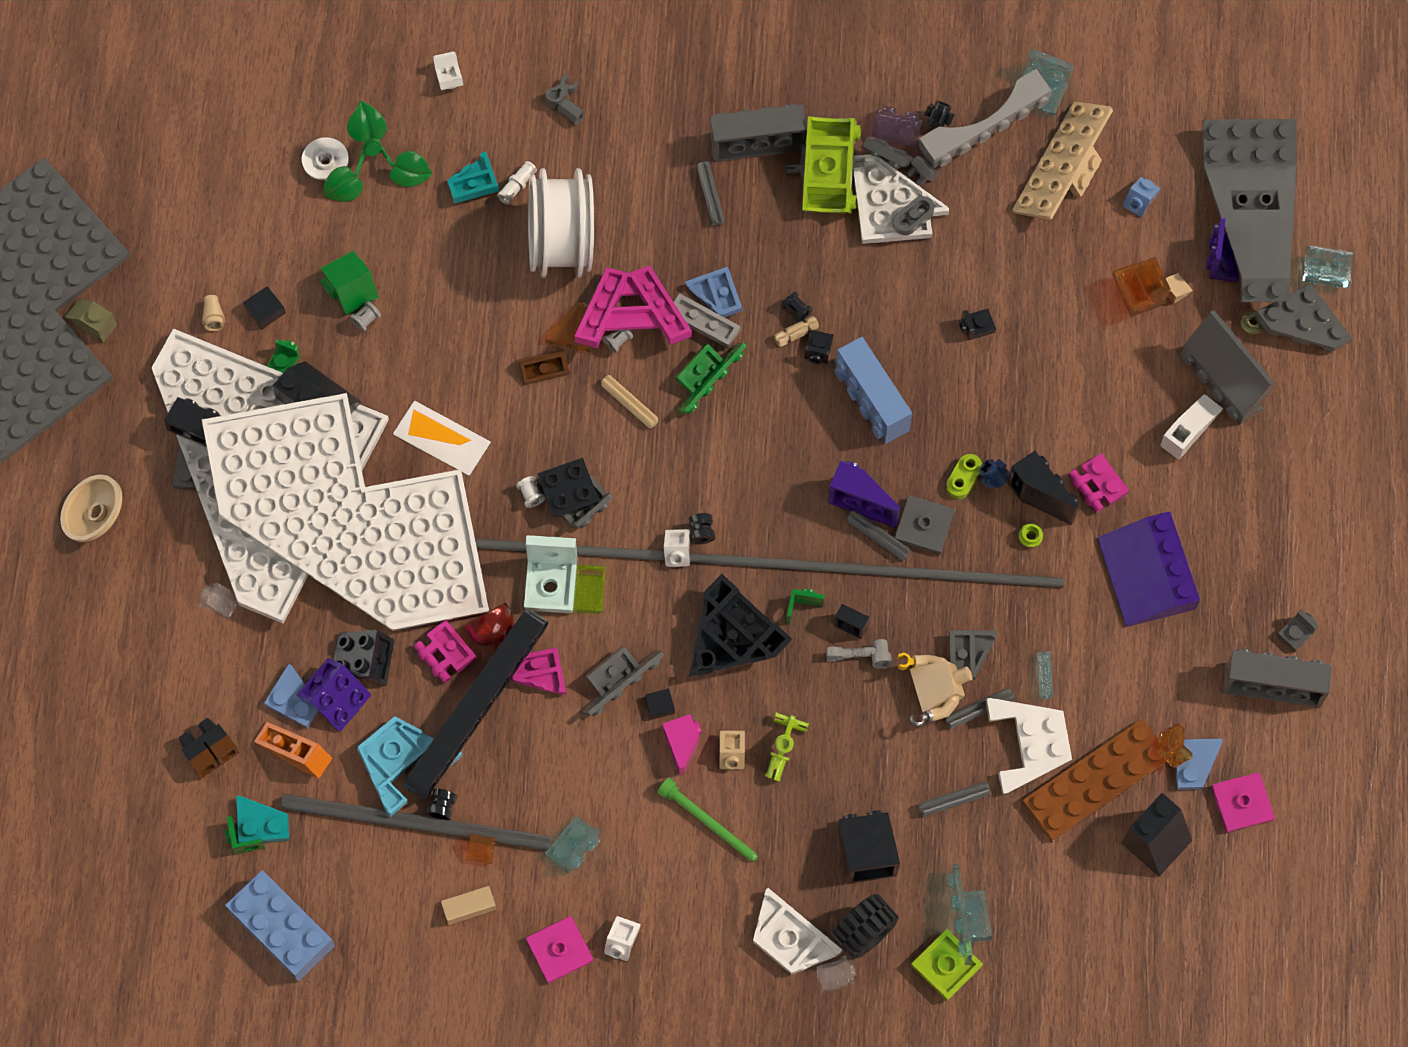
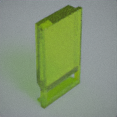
M577 565L573 610L586 613L603 612L606 566ZM579 570L603 571V575L579 574Z

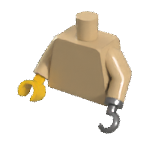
M900 653L896 659H905L907 664L898 665V669L906 670L909 665L914 667L910 669L922 712L924 713L920 715V723L915 722L913 719L914 715H911L910 722L912 725L920 727L925 721L929 723L949 717L959 704V700L965 696L962 684L972 681L970 669L964 667L957 670L955 664L948 662L942 657L913 655L910 658L908 654Z

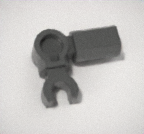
M564 75L561 78L560 85H556L546 91L545 103L548 108L558 109L559 113L577 125L583 120L585 111L567 98V94L577 91L578 82L567 85L569 75Z

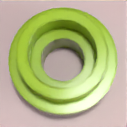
M1027 524L1020 529L1019 540L1024 546L1034 548L1042 542L1043 532L1039 526ZM1033 534L1035 539L1030 540L1026 535Z

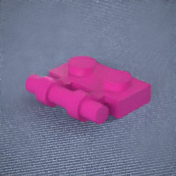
M1102 453L1082 465L1081 470L1085 475L1080 476L1076 469L1068 474L1073 481V487L1076 490L1079 489L1085 497V503L1088 507H1092L1096 513L1104 508L1100 503L1102 499L1110 506L1129 494V489ZM1091 482L1097 492L1093 493L1087 484Z
M447 620L427 634V638L431 641L428 646H425L421 641L414 645L421 661H425L432 669L431 673L436 678L439 677L444 684L451 679V676L446 672L447 669L452 667L458 674L477 659L476 655ZM437 650L445 658L440 663L433 656Z

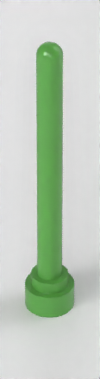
M670 777L660 786L657 793L661 797L676 801L748 860L755 861L757 859L756 852L680 793L679 788L676 786L677 783Z

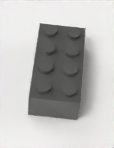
M788 104L778 108L764 107L761 110L754 111L741 110L738 113L731 114L723 112L710 116V139L714 162L801 151V144H806L807 125L803 104Z
M1248 649L1233 650L1225 665L1222 693L1321 708L1330 691L1332 665L1325 664L1322 660L1303 661L1296 656L1282 658L1276 657L1274 653L1269 652L1256 654L1251 653Z

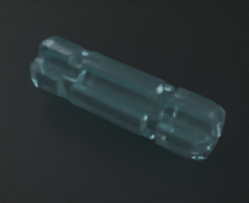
M1041 651L1037 655V663L1039 664L1038 680L1039 686H1041L1039 696L1041 699H1051L1053 697L1051 653L1049 651Z

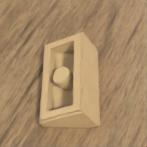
M489 886L441 901L448 925L497 910Z

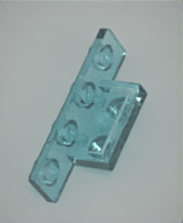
M953 864L951 873L947 874L948 887L953 888L954 895L951 896L952 911L957 913L954 926L956 934H960L961 939L958 942L959 956L964 958V964L970 965L973 955L971 942L991 941L992 939L985 890L963 892L959 865Z

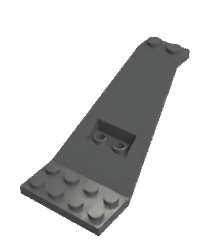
M1297 119L1202 120L1203 169L1220 218H1226L1224 231L1241 278V302H1290V267L1297 170ZM1240 195L1246 197V202L1244 204L1240 203L1238 200ZM1263 195H1267L1269 197V202L1267 204L1263 203L1262 201Z

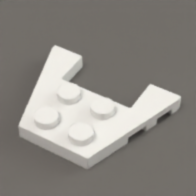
M993 698L985 700L989 722L1015 719L1023 768L1000 771L998 773L1002 795L1072 760L1063 711Z

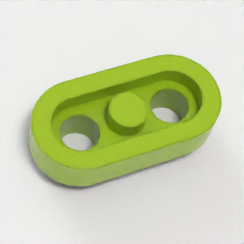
M966 454L958 461L946 485L947 493L952 498L963 499L971 491L980 475L979 469L982 462L978 456ZM971 462L974 464V467L969 468L966 464ZM961 482L963 486L957 487L955 483Z

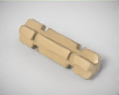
M810 316L805 319V322L800 321L786 328L785 332L780 331L776 333L774 338L777 345L782 347L788 344L789 340L792 342L808 334L807 331L818 329V321L814 316Z

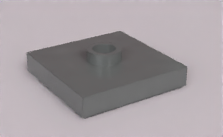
M909 495L895 539L903 544L941 555L955 509Z

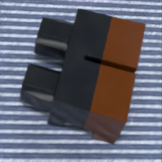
M209 718L204 719L198 724L203 735L197 739L193 737L190 731L179 736L182 746L181 750L200 780L219 767L216 760L220 765H223L239 754L237 746L219 724L216 725ZM206 747H208V748L211 750V752H212L213 755L215 756L216 760L214 759V757L211 755V753L209 752V750H208Z

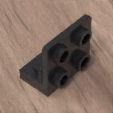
M583 458L537 473L540 489L544 491L554 518L599 502Z
M378 630L340 632L337 638L334 661L343 664L356 679L364 678L377 686H387L395 640Z

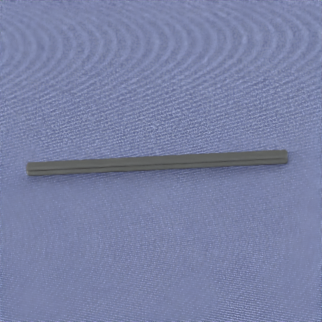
M284 794L281 801V806L284 809L547 851L550 850L552 843L551 837L547 835L396 812L393 816L389 817L386 810L302 796Z

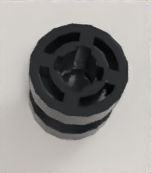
M698 513L689 517V526L693 530L691 533L692 543L707 544L715 540V531L711 527L713 524L711 514Z
M435 788L432 794L433 803L429 805L427 814L434 818L450 820L453 813L450 808L456 803L458 796L451 791Z

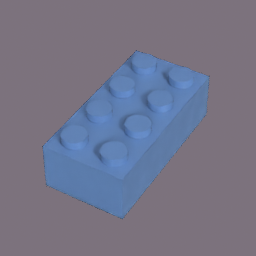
M860 337L838 349L837 359L835 360V374L841 382L844 381L847 385V392L853 401L856 400L860 405L859 410L865 420L869 419L873 425L872 431L876 438H881L884 444H887L909 432L912 412L864 338Z
M263 870L225 905L228 912L298 982L335 947L333 940Z

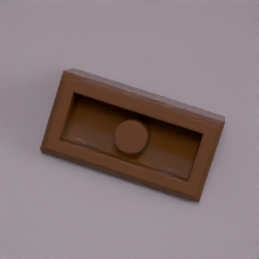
M563 349L517 360L523 385L570 374Z

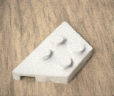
M769 888L766 889L753 943L791 975L842 953V949L773 891Z

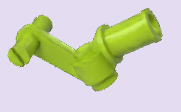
M776 712L775 717L784 719V721L774 718L773 722L787 726L785 734L778 736L775 741V746L779 753H770L772 758L765 777L772 778L774 769H776L774 780L780 781L786 760L789 761L790 759L783 756V754L790 752L794 745L793 739L790 736L791 730L793 728L806 733L807 728L798 725L808 727L809 723L795 719L796 716L791 715L789 717Z

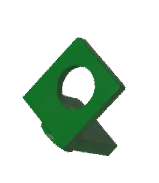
M806 588L801 590L792 589L786 624H790L794 602L823 607L825 595Z
M232 816L227 817L229 829L225 830L227 844H232L235 855L265 849L262 839L238 843L235 822Z

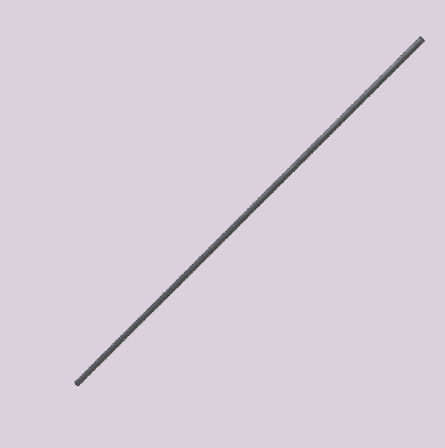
M475 539L476 548L527 552L526 542ZM576 545L577 555L665 561L664 551ZM689 553L690 563L1062 588L1064 586V578Z

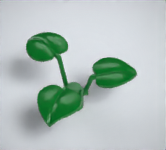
M360 101L347 122L349 136L356 141L362 142L363 146L356 170L353 173L347 166L334 169L324 182L323 195L327 199L341 202L356 199L363 189L361 179L356 176L360 173L366 154L376 156L382 153L389 165L393 167L390 171L391 180L403 187H412L423 183L431 176L432 170L429 168L426 160L420 154L413 151L399 154L394 163L386 153L385 147L381 146L380 139L387 130L385 119L374 107L364 101Z

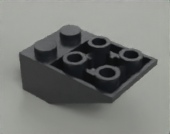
M1033 451L1012 465L1007 484L1023 503L1070 525L1074 523L1079 509L1078 499L1073 493H1068L1061 477L1058 474L1054 475L1049 469V463L1044 456H1039L1036 451Z

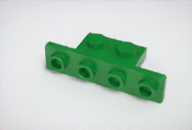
M744 342L734 345L722 359L709 344H704L675 377V380L690 394L676 412L679 415L692 413L699 405L697 403L702 396L706 397L714 389L712 386L717 379L721 380L729 372L727 368L732 362L736 363L744 355L742 351L747 345Z

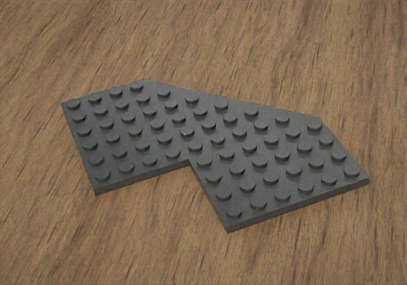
M45 157L0 189V464L113 380L110 372L57 312L131 256Z

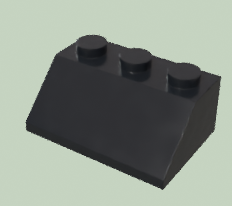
M306 361L287 368L272 385L275 398L284 404L347 393L351 414L361 404L359 399Z

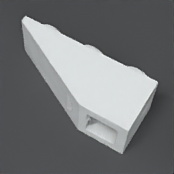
M1204 394L1164 434L1160 446L1180 460L1223 408Z

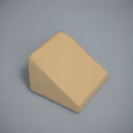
M1179 273L1164 278L1159 286L1173 304L1193 291Z

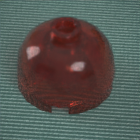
M505 602L495 607L494 610L473 620L464 628L477 644L481 646L494 644L497 648L514 626V616Z

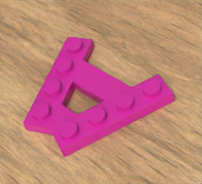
M650 265L630 273L606 267L575 334V342L598 348L605 331L660 328L671 345L692 337V330ZM639 295L645 306L616 307L621 296Z

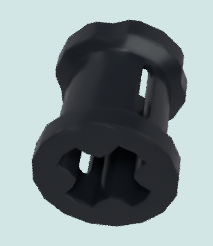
M797 292L791 293L782 303V308L788 310L795 317L797 323L804 321L813 310L810 305L807 306L799 298Z

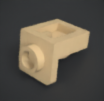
M720 731V769H744L745 731Z

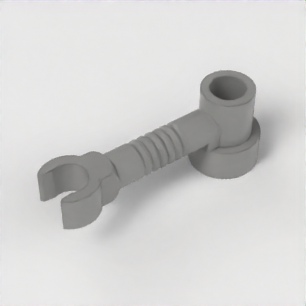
M885 639L873 641V647L843 649L842 647L826 648L827 662H835L844 658L871 657L874 668L882 669L892 665L891 653L888 652V644Z

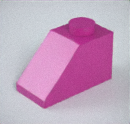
M691 714L662 724V730L679 775L685 773L699 744V735L702 734L698 721H693Z

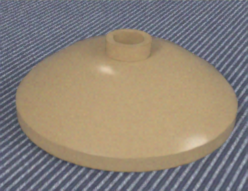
M94 475L80 482L70 492L62 507L60 521L63 532L77 542L92 541L106 533L115 523L121 510L122 491L119 484L107 475Z

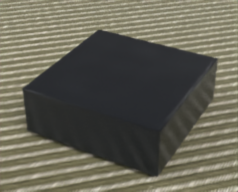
M669 688L645 694L651 720L675 714Z

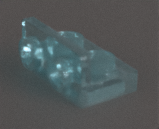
M576 816L545 852V856L567 874L572 869L576 871L584 862L583 856L588 850L592 852L599 844L600 830L596 827L593 829Z

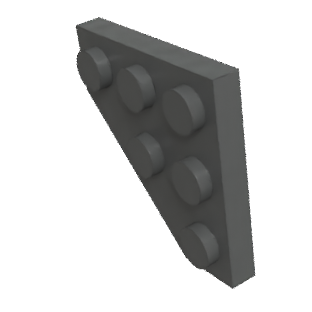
M1312 284L1290 294V302H1274L1258 310L1254 315L1267 334L1276 337L1278 335L1289 337L1291 341L1307 346L1310 344L1323 347L1322 350L1332 353L1349 344L1352 340V337Z

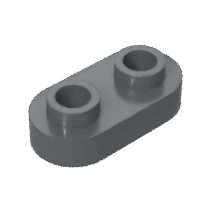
M919 196L895 215L893 222L895 231L901 235H910L933 216L935 208L933 201L926 196ZM919 209H925L926 212H925V213H921V212H919L918 210H919ZM908 223L909 226L903 227L901 224Z

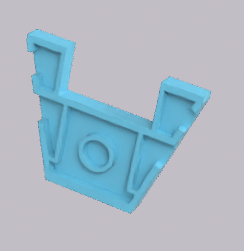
M395 716L360 744L357 749L389 817L393 816L407 804V799L391 783L414 765L433 741V738L422 733V730ZM461 751L450 766L462 757Z

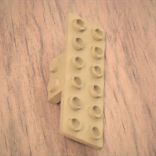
M1073 102L1013 208L1015 214L1051 220L1069 189L1073 196L1081 197L1102 161L1093 145L1113 112L1110 106Z

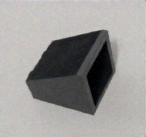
M1161 793L1129 827L1122 845L1160 877L1193 840L1182 810L1166 795Z
M875 810L868 812L866 816L857 817V814H848L843 816V819H839L838 830L847 883L897 877L900 861L889 813Z

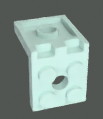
M527 535L528 566L524 610L528 608L531 611L573 613L578 559L576 538ZM548 582H553L558 587L554 592L549 593L544 590V585Z

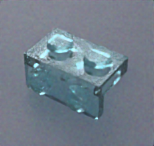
M1308 246L1303 261L1302 281L1349 288L1354 253Z

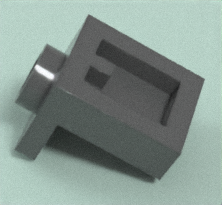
M1300 610L1277 634V637L1295 653L1315 634L1318 625L1311 614Z

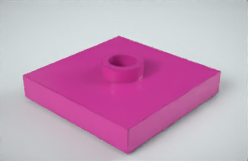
M1260 772L1212 784L1211 788L1226 833L1275 820Z
M572 916L526 938L548 984L594 962Z

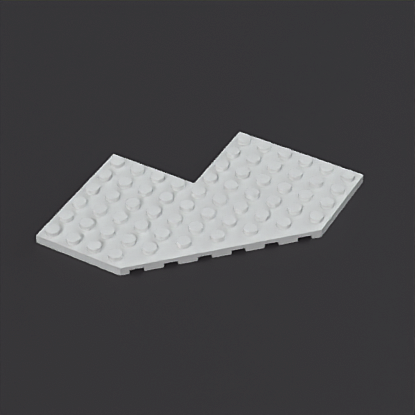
M347 393L202 420L221 517L392 631L489 613L461 469L365 487Z

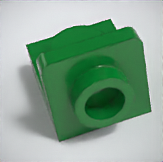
M277 339L275 342L276 350L267 367L284 373L287 368L297 365L301 355L299 348L294 342Z

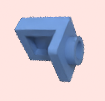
M1140 177L1130 188L1122 206L1142 217L1161 188L1154 185L1152 181Z

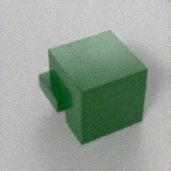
M354 250L321 267L324 278L320 280L323 289L331 300L337 299L339 306L346 315L364 306L366 301L371 302L379 298L372 280L371 271Z

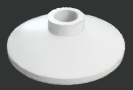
M327 137L319 138L309 143L302 154L304 170L308 175L317 180H326L327 176L334 169L347 166L349 160L345 146L338 140ZM323 161H330L329 164H322Z

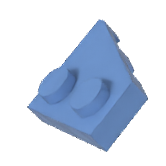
M728 267L685 281L687 288L713 312L724 318L743 311Z
M288 664L266 699L265 707L308 729L318 713L314 706L303 702L296 695L305 684L293 666Z
M1222 739L1174 740L1177 790H1202L1221 747Z

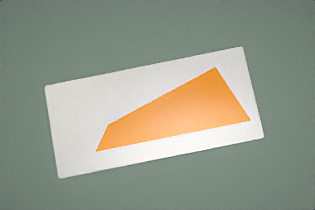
M416 401L413 402L393 435L458 470L461 469V472L467 475L471 474L491 443L489 440Z

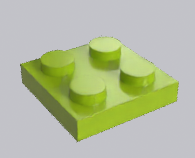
M948 929L911 964V967L946 1001L983 966V963Z

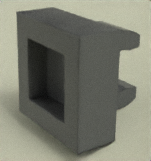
M919 156L911 162L915 168L908 172L910 177H914L916 173L920 174L919 180L916 181V184L919 186L925 184L926 180L934 181L940 175L925 158Z

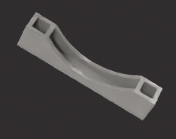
M1035 69L1016 81L1014 90L1007 102L989 118L965 127H937L919 138V148L933 168L939 165L943 167L954 156L967 153L974 144L978 142L981 144L987 141L994 132L1004 131L1010 126L1011 122L1016 119L1022 120L1030 114L1031 110L1036 107L1040 109L1047 105L1052 90L1038 70Z

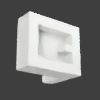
M690 529L665 531L664 554L667 567L690 565Z
M617 916L608 934L604 953L615 959L628 961L641 924Z

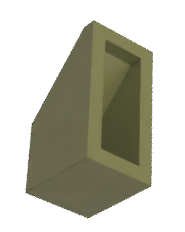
M78 299L64 317L65 320L102 343L117 326L113 313L94 301Z

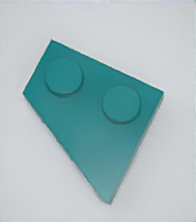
M486 151L480 154V159L474 164H467L460 173L453 175L447 180L454 204L499 191Z
M236 796L239 843L262 839L263 843L290 840L289 816L287 813L248 798Z

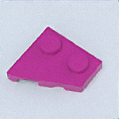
M557 647L529 653L514 674V683L566 695Z

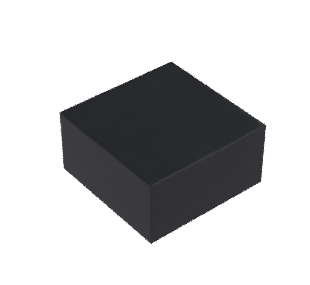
M268 286L243 302L245 309L261 329H264L286 314L284 306Z
M841 604L835 616L834 626L862 639L868 627L869 616Z

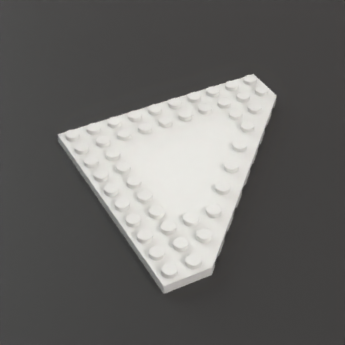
M176 329L172 330L152 366V371L168 412L177 397L184 400L186 398L192 399L200 407L205 409L212 408L219 412L221 416L285 405L275 398L272 387L283 373ZM359 405L351 414L361 469L363 471L389 418L387 415ZM176 435L239 606L283 624L308 574L220 516L207 448Z

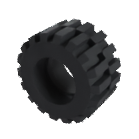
M874 894L856 905L837 924L831 937L854 960L862 957L881 942L895 927L899 916L879 894Z

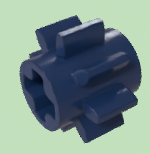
M993 459L985 461L979 469V477L982 479L981 483L988 489L991 486L994 488L1002 487L1009 477V470L1006 469L1007 465L1000 459L997 461Z

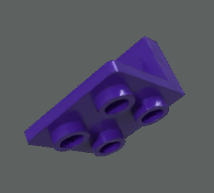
M1221 217L1219 224H1214L1213 233L1210 235L1209 248L1211 251L1210 256L1208 255L1206 269L1210 270L1209 279L1237 283L1239 272L1226 234H1224L1226 218Z
M330 658L326 659L296 694L303 702L314 706L338 731L343 730L371 697V693L343 664Z

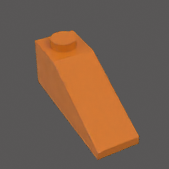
M269 722L265 724L254 741L261 748L316 778L321 777L333 759L318 743Z

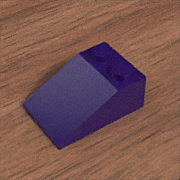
M840 461L830 484L828 503L850 512L856 510L866 518L896 528L900 510L897 503L856 463Z

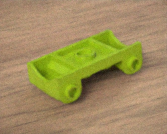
M808 116L802 207L804 212L851 214L852 209H856L857 195H853L851 190L853 152L856 139L861 137V125H857L855 118L833 119Z

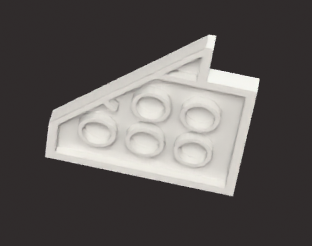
M870 154L853 156V159L865 157L866 167L852 169L855 193L857 195L862 244L932 238L930 219L912 234L901 235L893 227L895 215L919 196H926L933 201L935 206L933 216L949 215V208L881 158ZM919 209V210H918V211L921 212V213H925V212H926L925 209ZM908 223L901 224L903 227L909 226Z

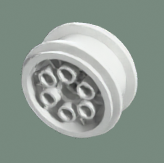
M545 168L540 169L539 179H536L535 174L530 175L528 200L529 261L531 272H535L536 267H539L541 278L546 277L547 267H574L577 278H581L583 267L586 268L587 272L592 270L594 249L593 185L591 175L586 174L585 179H583L580 168H576L574 179H547Z

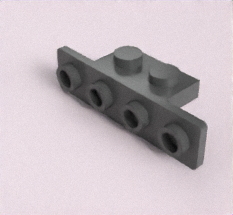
M625 646L617 649L585 676L599 696L581 710L583 715L596 716L605 708L603 705L610 699L614 701L624 693L622 690L629 684L634 685L642 678L641 674L658 666L661 663L660 658L664 656V653L660 650H654L641 662L637 663Z

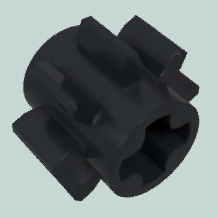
M936 100L935 104L930 103L924 114L929 117L927 123L936 128L944 127V125L949 126L955 115L950 112L952 106Z

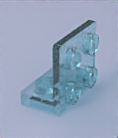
M1031 49L1022 77L1035 69L1038 70L1052 90L1049 103L1038 110L1056 115L1072 79L1075 65Z

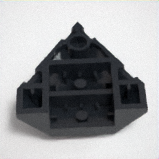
M721 574L704 593V602L689 678L776 658L793 639L776 623L773 624L741 594L740 590L729 579Z

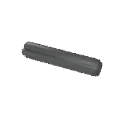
M708 161L700 162L697 165L712 225L724 224V216L710 163Z
M856 510L849 514L847 522L898 559L903 561L908 557L910 553L908 547Z
M1005 688L951 713L949 717L945 718V722L949 729L955 728L987 713L985 702L987 698L1012 702L1014 698L1013 693L1009 688Z
M981 782L921 802L918 806L920 814L925 817L988 796L990 788L987 782Z

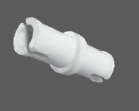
M525 161L518 172L509 177V182L497 194L499 199L503 203L509 204L519 191L525 189L530 175L537 172L536 167L531 162Z

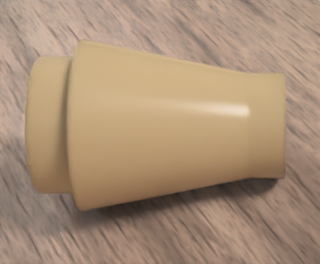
M208 295L204 298L202 324L208 331H219L224 327L226 320L218 297L216 295Z

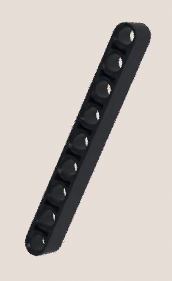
M528 608L522 613L411 770L403 784L405 788L424 800L429 797L546 630L549 621Z

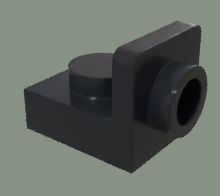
M989 308L969 314L968 310L962 312L959 326L962 333H966L968 340L996 332Z
M810 330L804 359L814 364H828L834 335Z

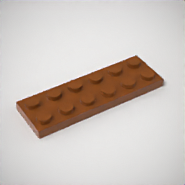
M1141 719L1023 799L1022 803L1050 841L1053 842L1171 761L1172 757L1143 719Z

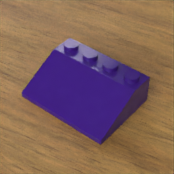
M1170 511L1143 518L1097 538L1126 627L1196 610L1200 598Z

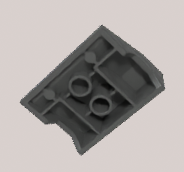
M1215 310L1211 311L1184 344L1181 352L1182 359L1197 372L1196 374L1200 382L1210 388L1214 399L1224 405L1228 416L1241 425L1263 410L1259 402L1270 393L1274 382Z

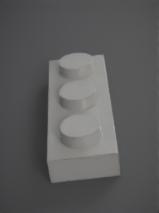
M680 293L674 301V304L691 329L729 349L740 332L741 326Z

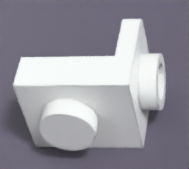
M449 52L433 56L441 90L462 86L463 80L456 53Z

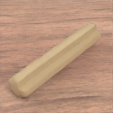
M607 375L601 381V386L648 428H653L658 423V417L611 375Z

